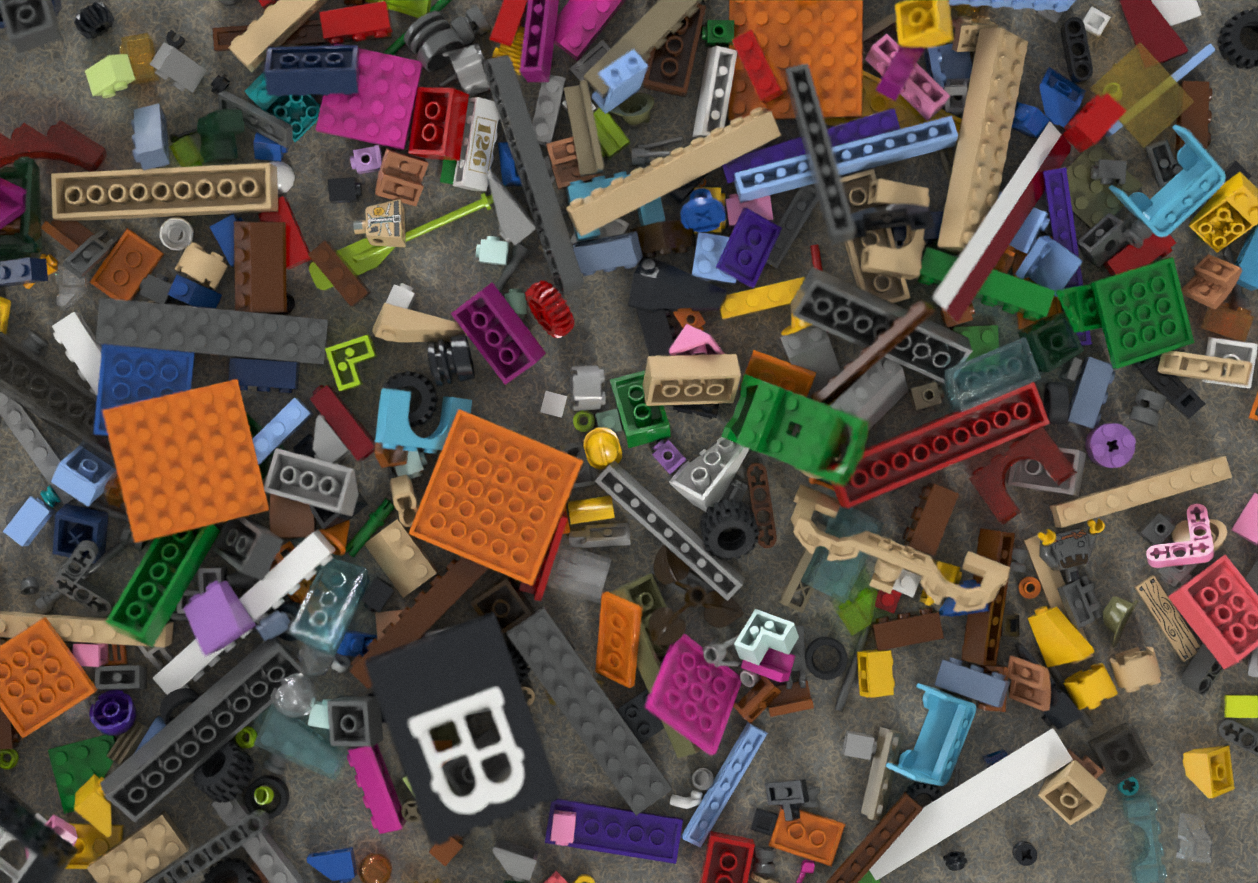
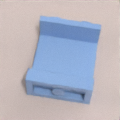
M634 49L599 72L598 75L610 88L608 95L603 99L597 92H594L591 98L605 114L639 92L648 65Z
M1033 208L1009 245L1029 254L1038 240L1037 237L1040 231H1045L1050 221L1047 218L1048 213Z

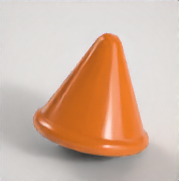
M350 520L326 530L323 528L318 529L336 549L332 553L334 555L343 556L346 553Z

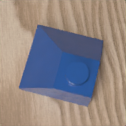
M1048 67L1039 85L1045 116L1053 124L1065 127L1080 107L1086 90L1051 67Z

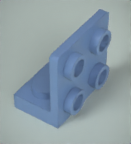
M953 44L925 47L924 49L927 73L943 89L947 79L971 77L972 62L970 52H956L952 50Z
M1046 235L1039 237L1015 275L1020 279L1029 277L1038 285L1055 290L1054 296L1058 297L1056 290L1066 287L1083 261Z

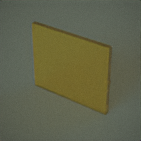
M1141 42L1118 63L1113 64V67L1090 88L1096 96L1098 94L1103 96L1108 92L1127 111L1118 121L1143 148L1166 127H1169L1194 102Z

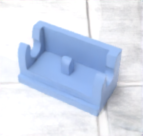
M30 496L3 532L19 545L29 546L54 514L55 510L41 499H35L33 496Z

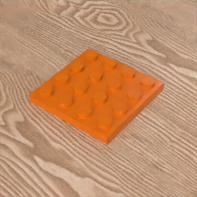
M46 616L0 646V708L22 738L28 736L98 690Z

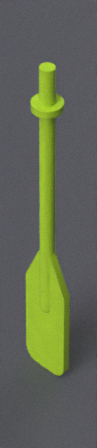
M484 192L481 194L482 199L406 232V242L481 208L492 209L490 204L494 203L493 195L486 196ZM364 238L337 251L358 276L377 268L395 247L374 246L369 243L367 238ZM312 262L309 266V272L316 287L320 290L334 287L317 265Z

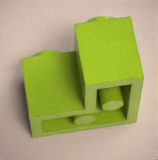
M370 335L325 348L339 391L343 392L363 385L357 363L377 357Z

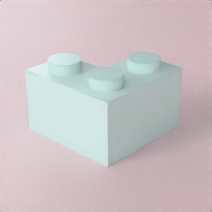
M755 609L734 646L740 659L759 665L769 648L789 655L799 636L793 622Z

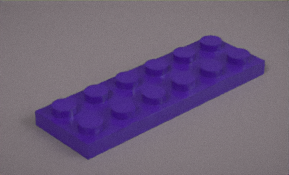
M558 798L551 802L545 843L557 845L555 841H551L554 810L577 812L574 840L567 847L674 864L677 862L683 818L646 812L635 815L632 810Z

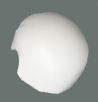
M282 161L269 162L277 167L278 194L286 193L294 183L293 169Z
M172 217L161 225L160 239L163 245L170 250H183L193 241L194 230L191 223L186 219ZM181 231H182V232H183V237L178 241L179 236H180Z

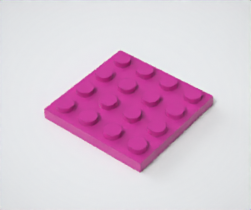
M358 48L359 93L323 95L316 131L404 150L423 65L417 60Z
M684 633L678 641L669 645L645 708L706 753L713 755L717 752L742 682L740 676L728 666L715 667L714 664L708 663L703 656V647Z

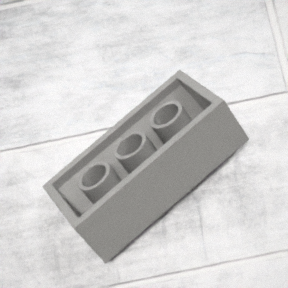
M883 357L847 388L830 407L869 421V430L908 392L903 368L899 363ZM845 423L841 435L847 437L846 442L849 445L852 439V427Z
M275 448L264 486L265 492L345 515H353L358 498L354 469Z

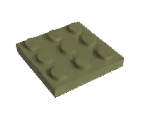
M1097 142L1083 151L1066 169L1072 212L1089 229H1092L1108 213L1115 216L1124 206L1108 188L1110 185L1100 184V181L1091 179V167L1096 161L1100 159L1115 160ZM1126 170L1125 184L1116 186V181H1114L1113 186L1123 191L1129 197L1142 187V184Z

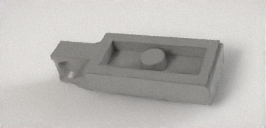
M629 523L585 525V528L580 529V531H570L569 545L570 547L583 548L631 545Z

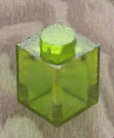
M188 135L169 146L181 167L203 166L202 162L206 160L193 139Z

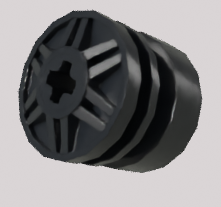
M466 334L452 336L450 338L451 347L448 348L444 340L439 339V350H437L434 341L428 342V364L437 387L444 385L443 375L446 376L448 384H452V373H457L460 382L475 379L474 365Z

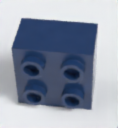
M65 504L55 514L53 554L69 558L79 543L88 540L94 542L98 547V553L92 562L96 563L106 552L108 513ZM84 551L81 557L85 558L90 551Z

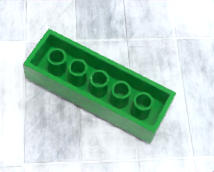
M926 247L921 255L922 269L920 270L919 277H916L918 278L917 282L928 286L934 283L940 287L958 260V257ZM992 270L974 298L980 299L981 304L989 307L994 305L1001 306L1002 311L1009 314L1020 312L1024 314V319L1036 322V320L1047 317L1055 290Z
M214 524L155 538L110 613L106 623L116 632L153 648L220 530Z

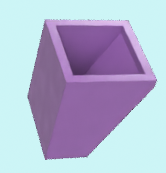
M227 581L211 583L206 587L207 592L202 595L200 593L194 595L188 600L189 604L183 608L204 656L222 650L256 626Z

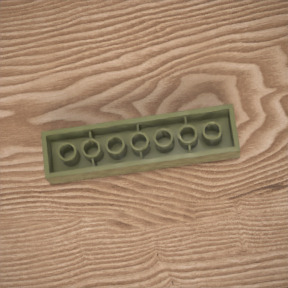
M652 573L636 578L610 592L642 607L637 667L649 694H651L669 645H656L651 641L649 631L650 616L658 608L667 607ZM661 719L678 758L696 754L702 750Z

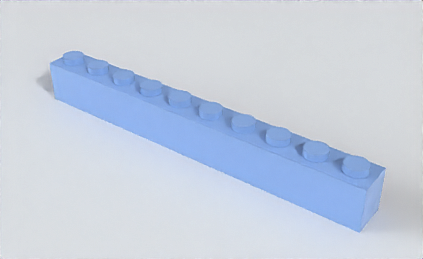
M949 116L832 147L839 174L844 176L953 147L958 139V134L953 118ZM806 155L745 170L734 175V185L740 203L814 184Z

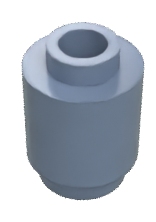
M276 610L260 620L255 628L265 642L268 639H274L288 630L287 624L290 623V620L284 611L279 613Z

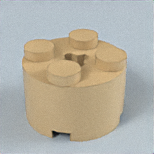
M191 242L190 246L187 245L175 270L180 274L184 272L188 274L187 278L207 288L211 287L213 290H216L228 267L226 265L227 261L223 260L224 258L217 253L211 252L210 255L207 254L203 247Z
M1145 646V651H1140L1139 647H1135L1115 654V660L1113 658L1110 659L1118 687L1126 688V692H1134L1140 689L1139 686L1146 684L1156 685L1161 682V671L1153 647Z

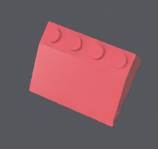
M1226 555L1220 557L1168 596L1224 669L1238 663L1258 647V595Z

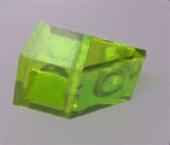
M866 587L857 593L858 598L850 601L848 599L838 605L839 610L836 613L852 636L871 624L877 598V591L874 588L869 590Z

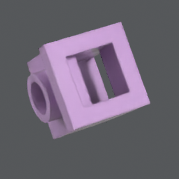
M379 145L353 150L354 156H350L352 169L357 170L358 174L380 170L383 155ZM365 155L370 157L367 163L362 162V158Z

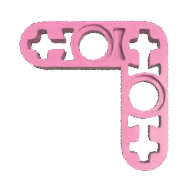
M1193 504L1187 509L1191 541L1154 545L1148 548L1146 556L1147 562L1151 567L1162 568L1204 563L1213 558L1214 550L1208 512L1204 505ZM1195 513L1200 514L1201 522H1196ZM1202 529L1206 531V534L1196 536L1194 532ZM1200 549H1205L1206 553H1201ZM1178 550H1183L1186 552V555L1176 557L1174 553ZM1156 554H1159L1158 559H1155Z

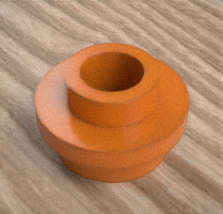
M1028 576L1019 582L1018 590L1023 597L1033 599L1039 595L1041 584L1036 578ZM1028 584H1033V591H1027L1026 587Z

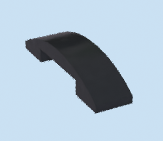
M888 204L867 208L851 214L855 227L854 238L867 237V231L906 225H910L911 231L934 228L930 207L922 205Z
M1158 355L1133 363L1161 395L1166 396L1167 401L1187 419H1190L1206 404L1191 388L1188 389L1176 375L1158 372L1160 363Z

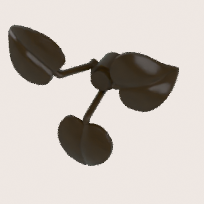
M665 544L659 549L653 566L657 580L663 585H669L674 581L675 585L687 589L684 594V602L686 604L675 614L667 607L658 608L651 614L649 631L651 641L654 644L669 645L678 641L684 635L686 623L678 616L689 607H696L702 604V607H705L704 619L715 628L726 627L744 615L743 610L732 597L727 601L717 591H711L706 594L702 587L696 586L692 588L691 585L679 582L678 580H683L687 577L690 567Z

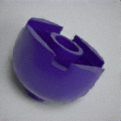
M109 690L98 696L99 700L95 705L92 703L89 713L91 722L103 734L117 736L126 733L136 720L137 711L134 701L121 690Z

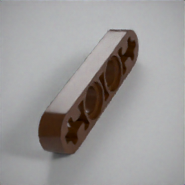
M753 463L748 466L746 473L752 512H754L757 526H768L771 524L772 529L767 528L768 535L773 536V539L769 540V544L766 545L764 541L760 540V537L764 536V531L761 529L758 535V544L763 548H771L777 541L767 471L764 465ZM755 466H758V469L763 471V474L759 475L760 482L765 480V485L752 487L751 482H756V478L753 475L751 476L750 471H753ZM758 488H762L766 492V497L762 501H757L753 496L754 491ZM761 510H766L769 513V520L765 523H761L757 519V514Z

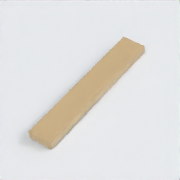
M1038 535L1023 540L1026 550H1029L1028 555L1049 608L1058 607L1069 620L1057 588L1065 585L1060 570L1053 571L1039 557L1040 539ZM1083 628L1077 629L1087 640ZM1092 653L1091 655H1089L1088 657H1086L1085 659H1083V660H1079V661H1075V662H1071V663L1074 665V664H1076V663H1079V662H1081V661H1084V660H1086V659H1089V658H1091V657H1094V656H1093V653Z

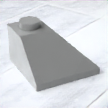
M319 415L316 418L313 445L316 455L314 457L318 460L336 464L351 452L325 420L324 416Z
M496 839L493 853L508 875H511L512 879L519 882L530 881L539 852Z

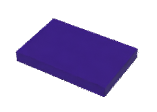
M743 208L715 268L744 285L754 288L782 228L752 210Z

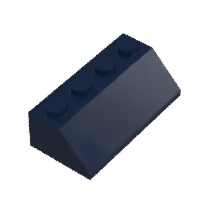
M358 45L268 47L264 70L267 95L305 96L308 94L329 95L343 93L349 95L359 93Z

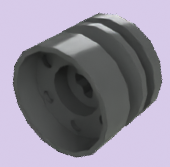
M438 11L430 12L420 17L408 28L404 35V42L414 54H418V60L428 72L437 71L451 62L449 56H442L443 52L462 49L464 45L461 38L454 29H450L449 23Z

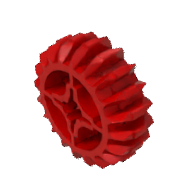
M541 280L527 289L525 299L530 312L549 335L559 339L567 335L574 328V318L570 312V307L566 304L561 294L558 293L557 289L553 288L552 284Z

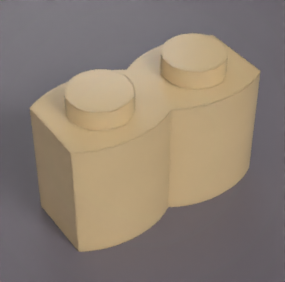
M408 475L392 478L390 480L393 503L398 510L401 524L407 528L412 526L418 511V498L414 493L412 480Z

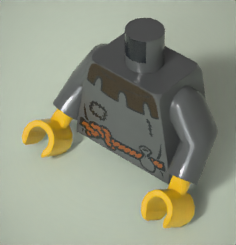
M1100 518L1097 520V523L1093 519L1088 520L1089 529L1087 527L1076 528L1059 533H1053L1047 529L1046 535L1042 532L1038 533V538L1040 539L1039 557L1053 571L1065 570L1067 582L1080 579L1078 566L1089 563L1097 535L1105 528V524Z

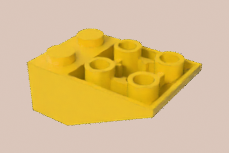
M1241 172L1237 173L1214 193L1188 224L1189 227L1218 253L1258 224V189Z

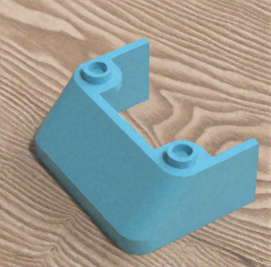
M1178 125L1172 128L1186 143L1177 153V161L1183 169L1151 199L1141 192H1135L1128 197L1123 191L1112 184L1108 187L1139 221L1143 222L1153 234L1159 237L1168 236L1225 182V173L1188 130Z
M918 683L916 687L926 691L922 700L924 707L929 709L916 745L914 750H906L900 755L898 765L887 763L885 767L915 781L944 786L948 783L975 716L976 705L937 688Z

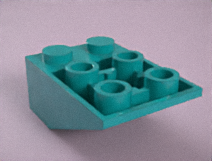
M264 72L244 91L263 111L292 125L293 141L295 143L318 121L321 105L310 94L305 96L267 95Z

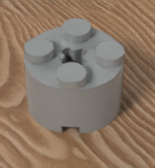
M598 365L571 366L570 371H575L573 377H570L571 402H576V406H573L572 410H600L601 405H605V391H601V383L604 382V369H599Z

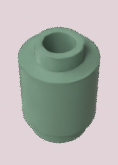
M509 289V293H505L504 298L521 320H525V315H527L525 293H522V289Z

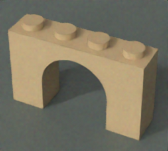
M877 179L870 183L868 205L916 204L928 207L930 202L928 196L929 188ZM906 225V239L899 249L875 245L863 248L860 271L908 280L919 277L920 270L922 269L921 255L925 247V240L923 239L925 229L911 231L910 225Z

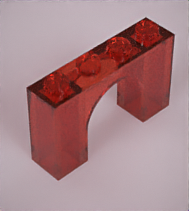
M1043 426L1027 433L1028 437L1021 442L1018 440L1012 443L1007 452L1003 455L998 454L990 460L991 463L985 468L980 467L972 473L973 476L969 478L998 521L1003 525L1022 512L1007 492L1005 486L1006 474L1013 464L1025 459L1038 461L1044 466L1058 486L1077 473Z

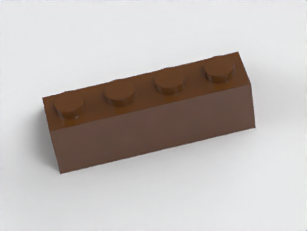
M234 221L235 311L287 312L286 222Z

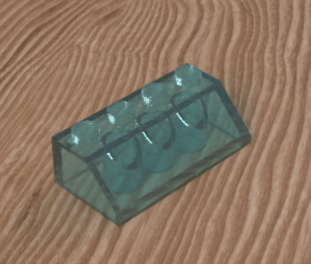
M1026 337L945 370V393L953 412H963L1041 379Z
M840 506L836 518H830L825 533L837 538L849 537L865 531L879 535L884 523L853 507L843 508ZM818 546L801 581L845 603L869 554L859 551L855 558L828 561V549L824 546Z
M335 558L331 559L325 566L321 565L289 633L313 650L335 656L370 583L367 568Z

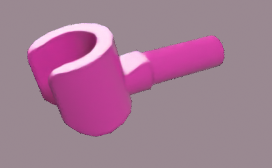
M802 861L801 872L796 883H802L806 873H814V861Z

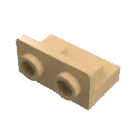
M959 16L958 19H951V26L956 27L952 50L956 52L976 51L980 29L998 28V24L990 21V18L987 16H977L976 19Z

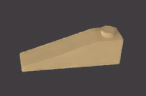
M384 303L372 330L375 337L394 342H439V339H443L444 342H450L452 336L466 334L457 322Z

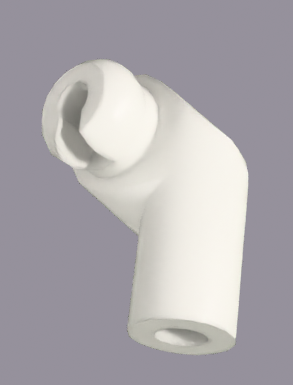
M699 790L691 791V797L672 794L670 805L685 809L698 806L702 801L703 793Z

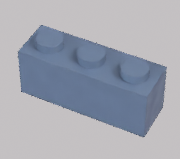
M160 103L134 109V119L131 120V124L135 134H132V140L136 149H133L135 161L137 163L140 162L143 170L170 164L167 120Z
M637 232L576 242L572 245L583 276L592 275L598 270L610 272L620 266L632 268L637 266V263L643 257Z
M1085 357L1069 403L1067 422L1088 429H1094V426L1099 424L1101 419L1099 411L1101 405H1104L1107 401L1108 392L1106 390L1108 384L1113 382L1116 373L1113 371L1112 364L1092 357Z
M950 657L949 660H942L935 686L995 707L1003 706L1010 681L1005 680V675L993 671L992 675L984 673V668L971 664V667L962 665V660Z

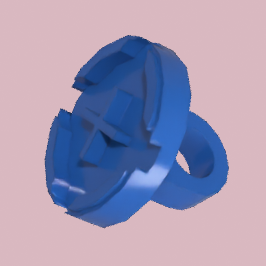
M705 188L693 191L690 195V201L681 209V223L687 229L689 227L693 228L695 232L715 230L722 221H725V207L720 201L713 199L711 192Z

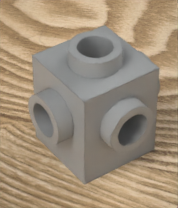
M1179 550L1175 556L1183 557L1186 555V552ZM1198 564L1162 567L1158 572L1165 583L1171 584L1174 587L1179 582L1183 585L1192 577L1189 572Z

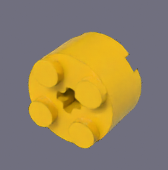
M1103 663L1091 665L1092 670L1084 672L1080 670L1065 679L1066 683L1063 684L1072 702L1079 710L1086 707L1089 710L1097 708L1101 705V700L1112 698L1118 694Z

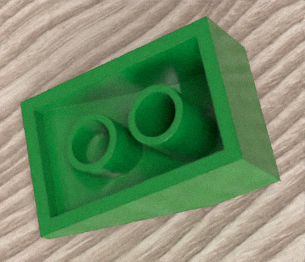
M645 370L610 379L628 448L671 437L670 424L664 405L646 406L643 390Z

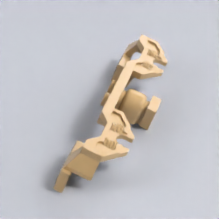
M801 484L793 502L797 504L791 517L795 528L793 532L808 552L813 554L816 547L824 546L829 551L828 561L855 558L859 551L877 557L869 586L889 594L893 589L895 580L899 578L903 568L922 575L920 583L936 604L940 605L944 597H951L956 602L953 611H972L984 609L987 603L995 599L1000 586H1005L1008 580L1010 567L968 551L962 569L983 577L980 587L965 589L945 581L930 556L918 552L909 546H903L889 538H883L868 531L849 537L837 538L818 530L811 520L814 510L836 518L840 507L837 498Z

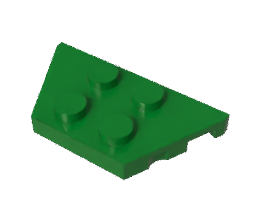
M1091 284L1056 290L1074 332L1102 328Z

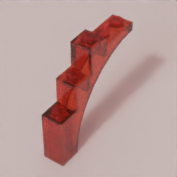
M61 120L49 128L47 137L26 123H23L20 128L17 127L13 131L11 139L0 133V168L24 160L49 159L64 161L80 166L90 172H96L107 157L104 147Z

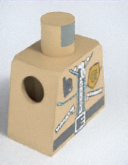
M401 199L367 207L366 220L354 221L353 223L355 234L366 233V237L371 245L406 247L405 209Z

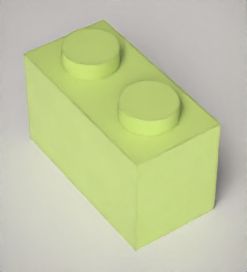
M128 54L109 55L85 70L93 96L113 97L116 95V91L128 88V84L135 80Z

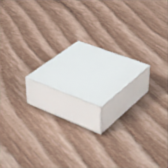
M1091 6L1083 19L1085 30L1099 38L1111 17Z
M545 391L540 412L562 418L567 396Z

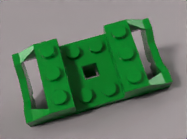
M745 374L741 383L740 399L733 417L724 427L721 437L793 465L795 468L844 486L853 475L858 461L863 456V448L868 437L869 421ZM798 423L800 424L799 428L801 431L800 433L797 432L794 436L792 432L795 424ZM845 423L852 427V439L845 458L836 471H827L832 457H840L842 451L838 450L840 443L845 444L847 439L841 433Z

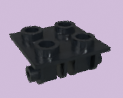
M645 689L617 709L641 744L664 729L661 719L645 708L650 697L648 689Z

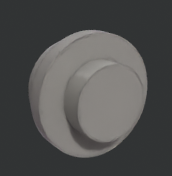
M707 768L697 769L692 776L693 785L699 790L709 789L714 782L713 773Z

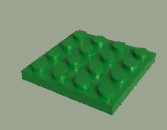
M1173 257L1091 282L1113 369H1118L1194 343Z

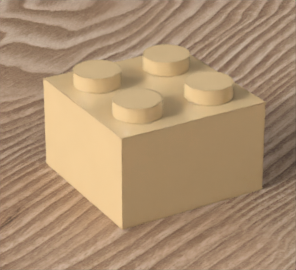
M1073 760L1045 779L1038 796L1069 825H1072L1101 806L1107 789L1080 763Z

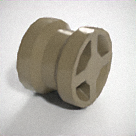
M414 797L408 799L402 807V816L408 822H417L421 819L420 813L417 812L418 807Z

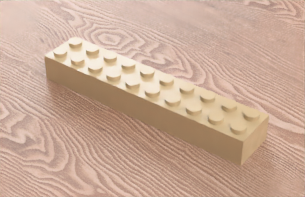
M1002 27L980 29L937 245V247L959 256L998 200L1011 127L1019 95V86L1023 74L1024 60L1027 53L1028 42Z
M270 163L51 174L52 218L63 222L278 212L277 167Z

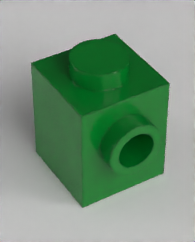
M707 20L705 26H702L701 40H705V47H729V45H733L734 20Z

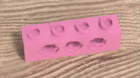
M886 34L871 47L865 60L883 77L900 46ZM917 63L900 92L927 121L944 107L950 97Z

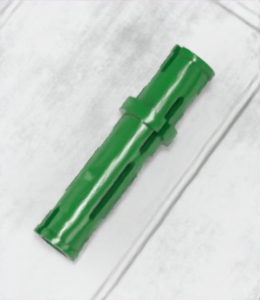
M385 498L376 511L369 514L370 518L347 544L346 553L349 552V555L355 558L356 554L378 527L385 524L384 520L395 508L394 503Z

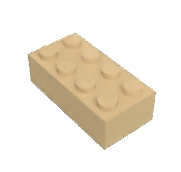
M701 354L648 357L643 380L646 406L734 403L741 376L737 355Z
M164 810L92 861L87 869L97 883H144L186 853L190 845Z

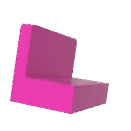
M769 648L759 665L743 660L741 668L779 682L789 680L795 655L791 653L788 655Z

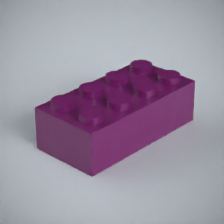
M493 282L451 313L505 385L538 362L546 354Z

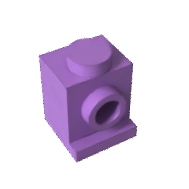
M661 440L652 448L655 451L652 455L669 474L686 461V458L669 440L666 442ZM666 451L672 453V458L669 460L663 457Z

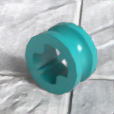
M51 485L47 487V491L42 490L40 492L44 501L52 508L56 502L60 503L62 501Z
M1126 774L1118 779L1117 787L1123 794L1131 796L1137 793L1139 783L1136 778ZM1125 780L1133 782L1131 790L1123 788Z

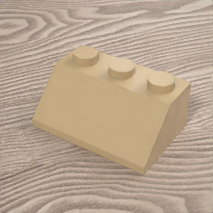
M397 519L364 545L404 598L439 571L414 536L408 534V528H405L400 520Z

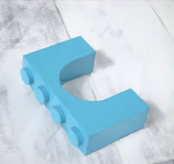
M619 172L613 174V178L605 179V176H598L592 178V182L584 183L583 180L571 182V186L566 188L569 206L573 200L578 198L584 199L590 196L593 190L597 188L604 189L610 186L613 180L621 177L624 179L631 174L627 175V172ZM661 197L637 208L641 226L665 221ZM574 227L577 242L600 236L599 228L581 236Z
M381 389L375 442L383 443L382 448L396 449V445L404 446L403 450L417 452L418 447L424 448L425 453L437 454V451L442 450L458 409L471 413L472 400L443 396L441 418L437 429L431 435L420 438L414 434L408 422L411 392Z

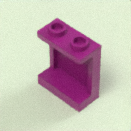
M0 178L1 229L29 209L28 191Z

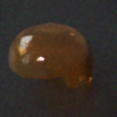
M119 476L111 479L105 485L103 495L109 505L120 508L121 504L125 503Z
M372 853L360 861L358 876L362 883H387L391 878L392 866L389 859L384 855Z

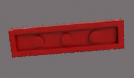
M563 511L534 584L531 586L520 581L518 587L520 591L534 594V600L540 602L568 519L566 511Z

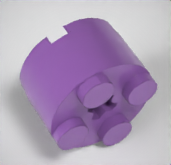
M1116 423L1101 424L1092 429L1087 435L1085 441L1086 452L1090 460L1100 467H1122L1133 457L1136 439L1123 425ZM1107 442H1112L1113 449H1109V446L1106 445Z

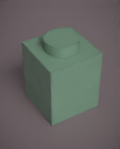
M617 409L596 414L599 428H609L614 432L622 431Z

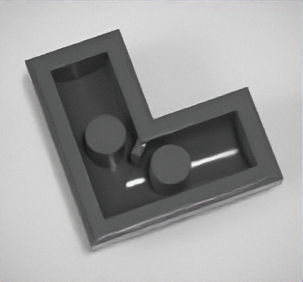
M1168 139L1145 146L1159 189L1163 188L1183 168L1177 159L1174 160Z

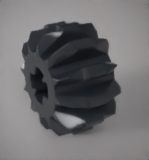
M95 2L82 9L81 13L76 15L74 23L82 36L86 39H95L97 36H102L104 32H107V29L112 27L115 19L107 6L102 2Z

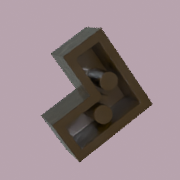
M681 220L660 221L630 229V232H637L642 255L645 258L657 257L656 253L658 252L659 255L671 254L672 250H674L675 254L688 252L687 248L696 246L694 229L690 227L689 229L685 228Z

